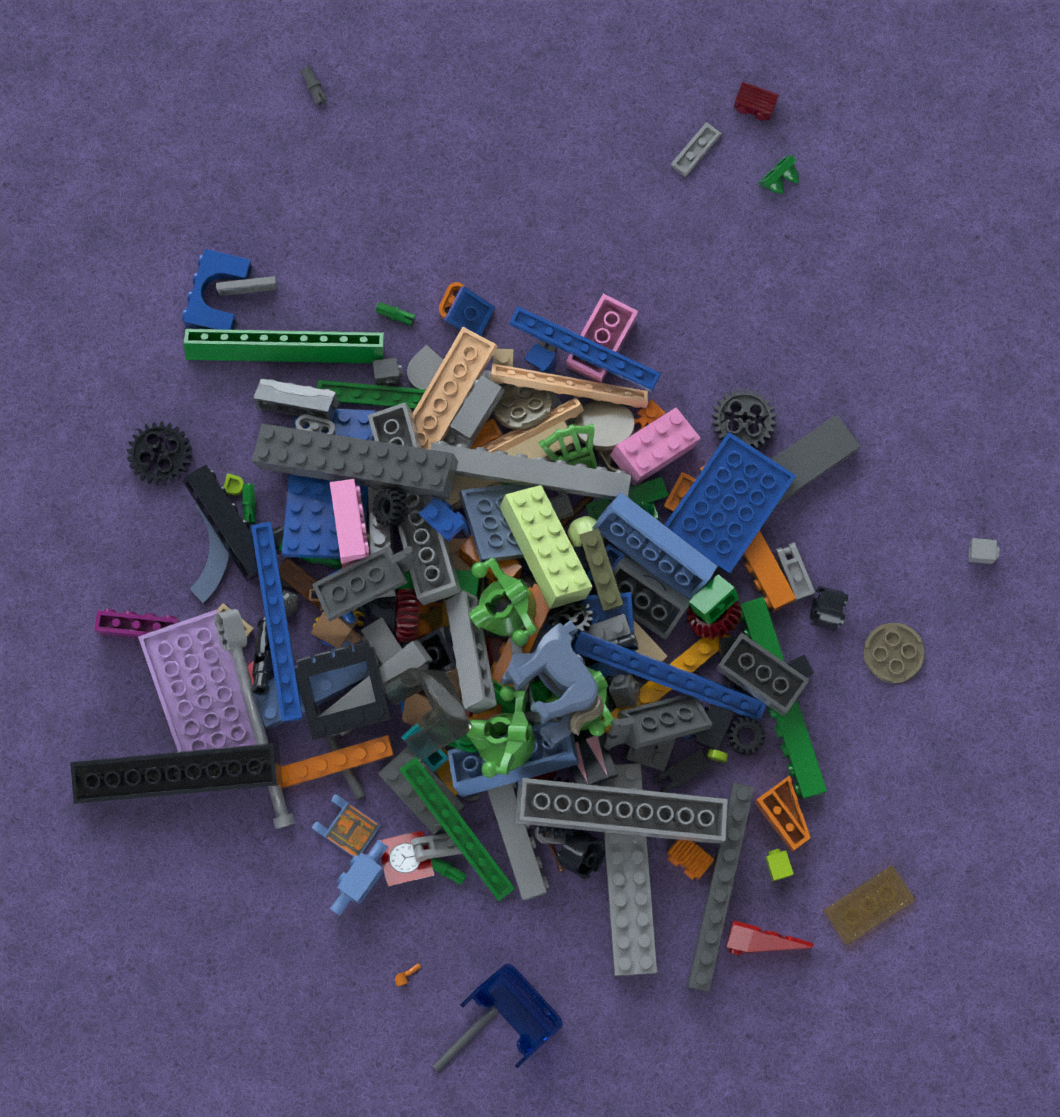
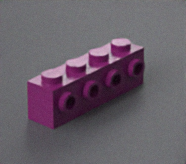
M104 609V611L97 610L94 631L98 635L139 639V636L179 623L180 621L177 617L171 615L157 617L156 614L152 613L137 615L136 612L132 611L118 613L113 609Z

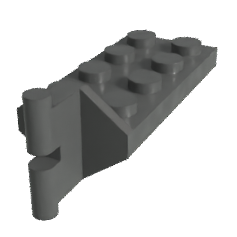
M389 545L312 585L327 619L332 621L408 583L404 572L414 567H420L422 560L411 546H407L404 550L395 554Z
M685 694L619 711L617 718L612 722L604 748L609 750L613 746L625 743L637 749L711 729L712 722L698 698Z

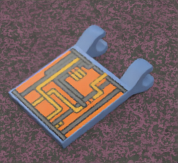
M335 794L331 801L342 809L329 829L319 822H315L312 828L351 856H359L381 825Z

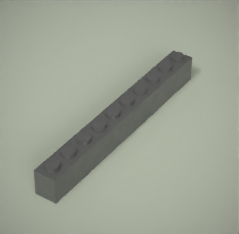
M734 782L730 788L727 801L726 839L717 846L687 980V988L703 992H709L754 792V787Z

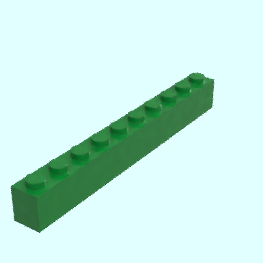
M186 329L184 350L186 360L373 363L375 360L384 359L385 342L384 333Z
M764 597L741 603L742 618L739 620L744 622L746 628L743 629V634L785 662ZM797 699L784 717L768 706L770 717L775 718L777 724L774 726L777 738L781 737L783 743L780 746L782 755L787 757L789 765H787L790 777H794L796 783L793 785L795 794L800 796L801 800L824 794L827 791Z

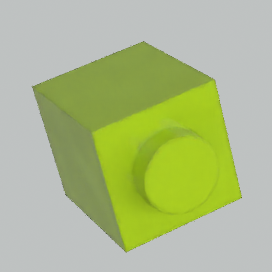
M779 848L768 852L769 856L765 857V861L772 882L794 875L786 850L781 852Z

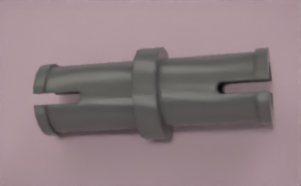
M307 66L308 70L305 67L300 73L307 84V90L311 92L316 105L319 106L321 105L320 102L324 104L328 100L321 88L322 84L317 80L312 67Z

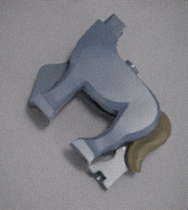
M572 621L565 625L559 623L543 636L534 653H515L501 681L502 685L515 684L513 687L518 691L538 675L545 686L556 696L560 697V699L551 703L540 701L533 703L530 708L533 713L538 712L541 718L539 720L542 724L552 718L563 716L559 724L547 725L541 728L540 734L551 748L571 735L572 732L579 735L582 725L585 722L598 718L604 709V703L600 695H598V686L595 679L584 665L583 658L579 654L576 655L572 650L571 642L574 641V635L578 632Z

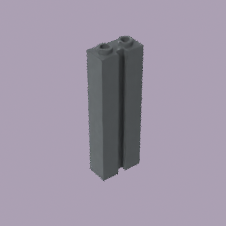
M837 415L771 459L796 475V478L777 506L859 450V443Z

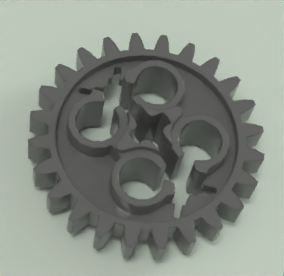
M739 388L737 394L731 390L730 397L724 394L723 398L725 401L719 399V406L714 407V411L717 413L712 414V418L716 419L712 422V426H718L714 430V434L720 433L718 440L724 439L728 432H730L748 445L753 446L756 450L758 449V443L764 446V439L770 440L771 436L768 433L773 434L775 429L772 427L777 424L776 421L772 420L777 416L775 413H771L774 410V406L768 407L770 399L763 401L764 394L758 397L757 390L751 394L749 388L746 389L745 393ZM731 406H738L741 410L734 413L733 425L738 427V430L735 432L730 431L728 428L730 424L729 419L721 423L725 418L723 411L727 416L731 415ZM752 408L760 411L759 421L767 416L763 422L764 427H762L761 423L757 425L758 433L751 434L748 431V428L754 427L756 415L750 412ZM742 416L746 417V423L742 422Z

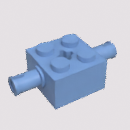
M377 840V843L368 855L361 853L359 856L355 855L349 864L351 868L347 874L343 872L337 880L339 884L337 888L341 894L329 909L341 916L350 901L353 902L354 900L361 905L384 872L378 861L389 848L387 845Z

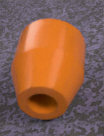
M425 619L418 620L417 638L420 639L432 632L431 626Z

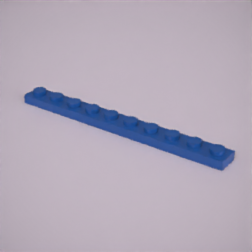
M271 522L251 525L281 721L284 723L303 719L294 669L295 665L273 527Z
M580 631L573 648L575 653L751 719L754 718L757 721H760L766 704L752 695Z

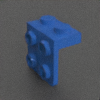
M435 497L419 513L420 517L448 542L459 531L468 537L471 533L468 530L469 525L465 522L466 519L459 512L455 514L451 509L452 506L446 500L440 501Z

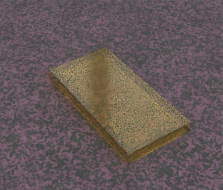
M891 865L823 911L845 945H848L915 901V898Z

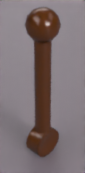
M548 844L549 849L558 865L557 870L559 872H563L565 868H563L560 865V862L556 860L557 854L555 852L553 845Z

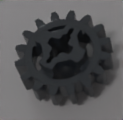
M580 600L579 602L576 601L549 610L548 624L552 625V629L559 623L565 625L572 621L578 629L576 634H580V631L589 632L590 625L593 622V611H589L590 605H583L584 600Z

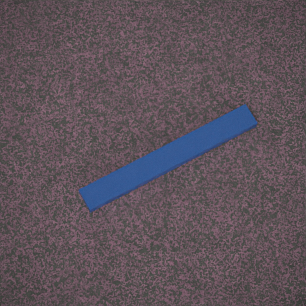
M517 306L509 322L510 326L650 392H653L661 376V373L519 306Z

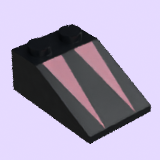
M589 729L580 730L579 735L574 734L579 764L570 766L569 769L577 784L597 785L618 777L609 751L604 748L605 742L602 735L594 736L590 733Z

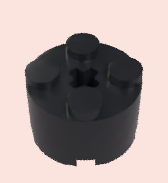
M818 586L816 592L819 595L817 598L813 597L809 619L813 621L810 622V625L835 631L839 625L842 626L844 623L845 614L842 612L843 607L847 605L849 595L844 594V591Z
M580 830V833L574 832L573 837L567 833L565 843L557 854L556 860L566 870L583 879L591 877L589 874L592 871L596 873L605 857L602 845H605L601 840Z

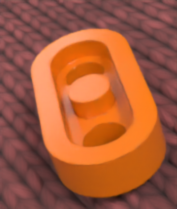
M454 282L448 286L439 305V314L442 319H445L447 315L445 310L451 307L456 298L453 293L455 291L459 292L460 288L464 286L463 284Z

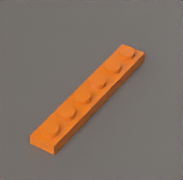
M386 735L282 766L281 789L395 756L390 737Z

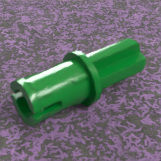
M379 302L376 307V313L389 317L392 321L396 320L412 326L415 314L403 311L398 306L395 308Z
M247 483L242 486L243 503H241V506H243V519L248 524L250 516V524H255V506L257 505L255 502L254 484Z
M438 857L430 858L433 869L439 872L441 877L446 876L459 885L464 882L466 874L451 866L450 862L446 863Z

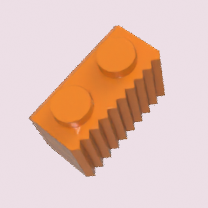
M676 840L666 853L669 856L667 860L675 867L680 865L684 868L683 873L691 880L694 878L699 880L715 860L693 841Z

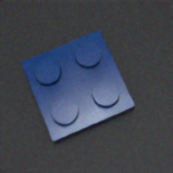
M463 286L460 288L444 321L458 331H461L462 327L481 336L495 306Z

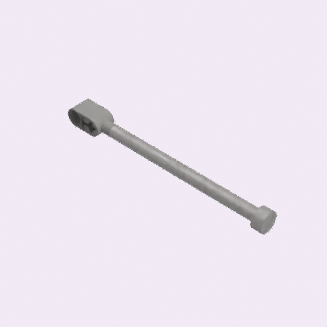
M237 609L216 613L214 623L222 649L231 653L255 743H268L256 696L251 691L252 682L242 647L247 645V637L241 615ZM268 786L276 818L273 819L275 829L294 824L293 813L288 814L281 786Z

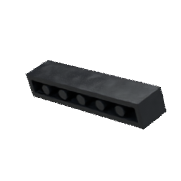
M204 465L187 474L183 483L248 582L259 576L253 536L248 530L247 522L239 516L236 505L228 499L225 488L217 482L215 472L209 469L207 465Z

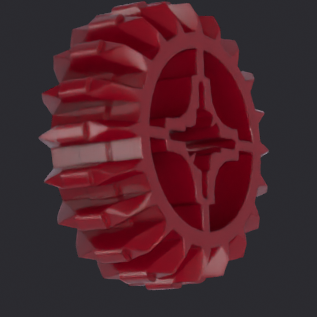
M405 588L397 592L394 634L397 642L408 644L415 641L417 637L419 600L415 590Z
M738 600L711 625L702 622L704 620L693 612L691 605L689 606L690 609L687 610V621L691 630L698 637L702 636L705 640L708 637L714 640L717 636L722 639L724 634L729 636V631H735V625H740L739 619L742 618V608Z

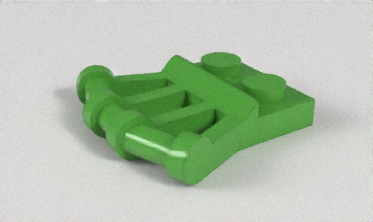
M572 424L568 426L569 428L555 430L547 439H542L538 442L540 447L555 463L556 460L568 462V465L573 466L579 463L585 464L588 468L592 469L598 467L593 453L594 424H588V426H574ZM577 434H587L586 447L583 449L580 447ZM571 435L576 451L568 453L563 438ZM557 440L563 454L559 457L549 447Z

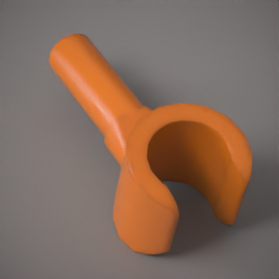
M419 963L409 970L397 974L395 977L397 987L408 983L406 977L421 968Z

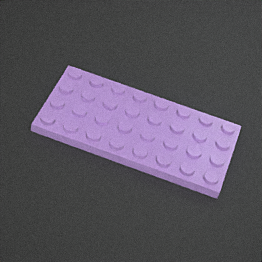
M217 610L138 637L177 751L256 744L230 651H224L219 641L214 623V616L218 613Z

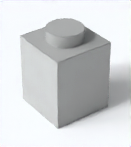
M972 538L969 542L968 562L993 564L999 558L1000 548L997 547V540Z

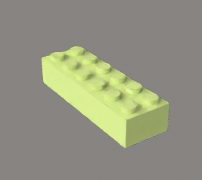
M539 485L505 494L500 509L549 608L552 609L586 599L592 584L542 486Z

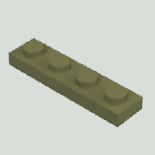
M599 528L580 534L579 536L604 612L624 606Z

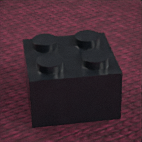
M450 626L438 628L417 640L433 660L428 664L429 668L421 673L425 682L439 679L457 669Z

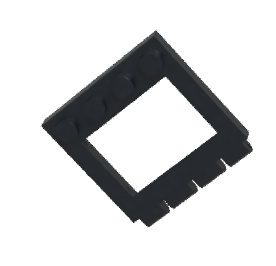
M368 640L354 643L355 652L352 651L351 645L334 649L335 657H333L331 650L314 654L316 662H313L311 655L297 659L298 667L294 669L312 740L393 719L375 647H370ZM366 661L376 702L319 717L309 677Z

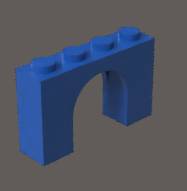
M205 249L203 255H200L198 260V266L200 267L198 273L195 272L194 287L188 293L187 302L189 304L187 309L183 310L182 320H184L183 322L186 327L192 329L234 330L236 323L235 314L210 308L205 304L203 296L207 286L217 279H230L234 281L249 279L252 269L251 260Z

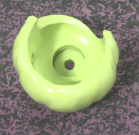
M583 516L570 524L568 536L574 547L583 546L579 535L594 530L592 527L596 523V519L590 516Z

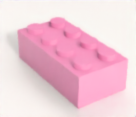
M603 293L581 336L619 353L637 320L638 311ZM571 354L566 360V368L594 382L602 383L608 371Z
M676 407L617 444L610 456L621 470L631 475L630 482L633 486H636L689 452L701 438Z
M354 479L330 482L342 569L369 556L360 487L355 486Z

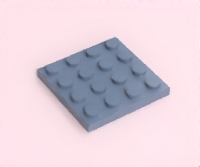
M508 484L460 491L459 496L480 562L484 563L492 557L496 561L524 558L500 509V505L505 494L532 487Z

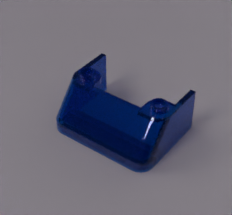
M511 964L503 965L460 1004L464 1008L469 1002L474 1000L479 1007L488 1009L493 1005L521 1036L517 1040V1048L524 1055L515 1065L517 1069L563 1026L561 1017Z

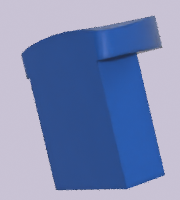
M535 343L524 360L539 369L540 372L550 374L556 368L557 355L555 352H550Z

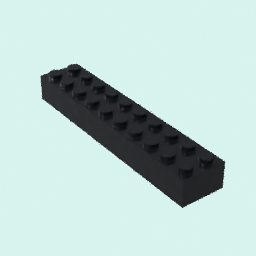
M279 742L70 762L74 804L267 787L282 784Z

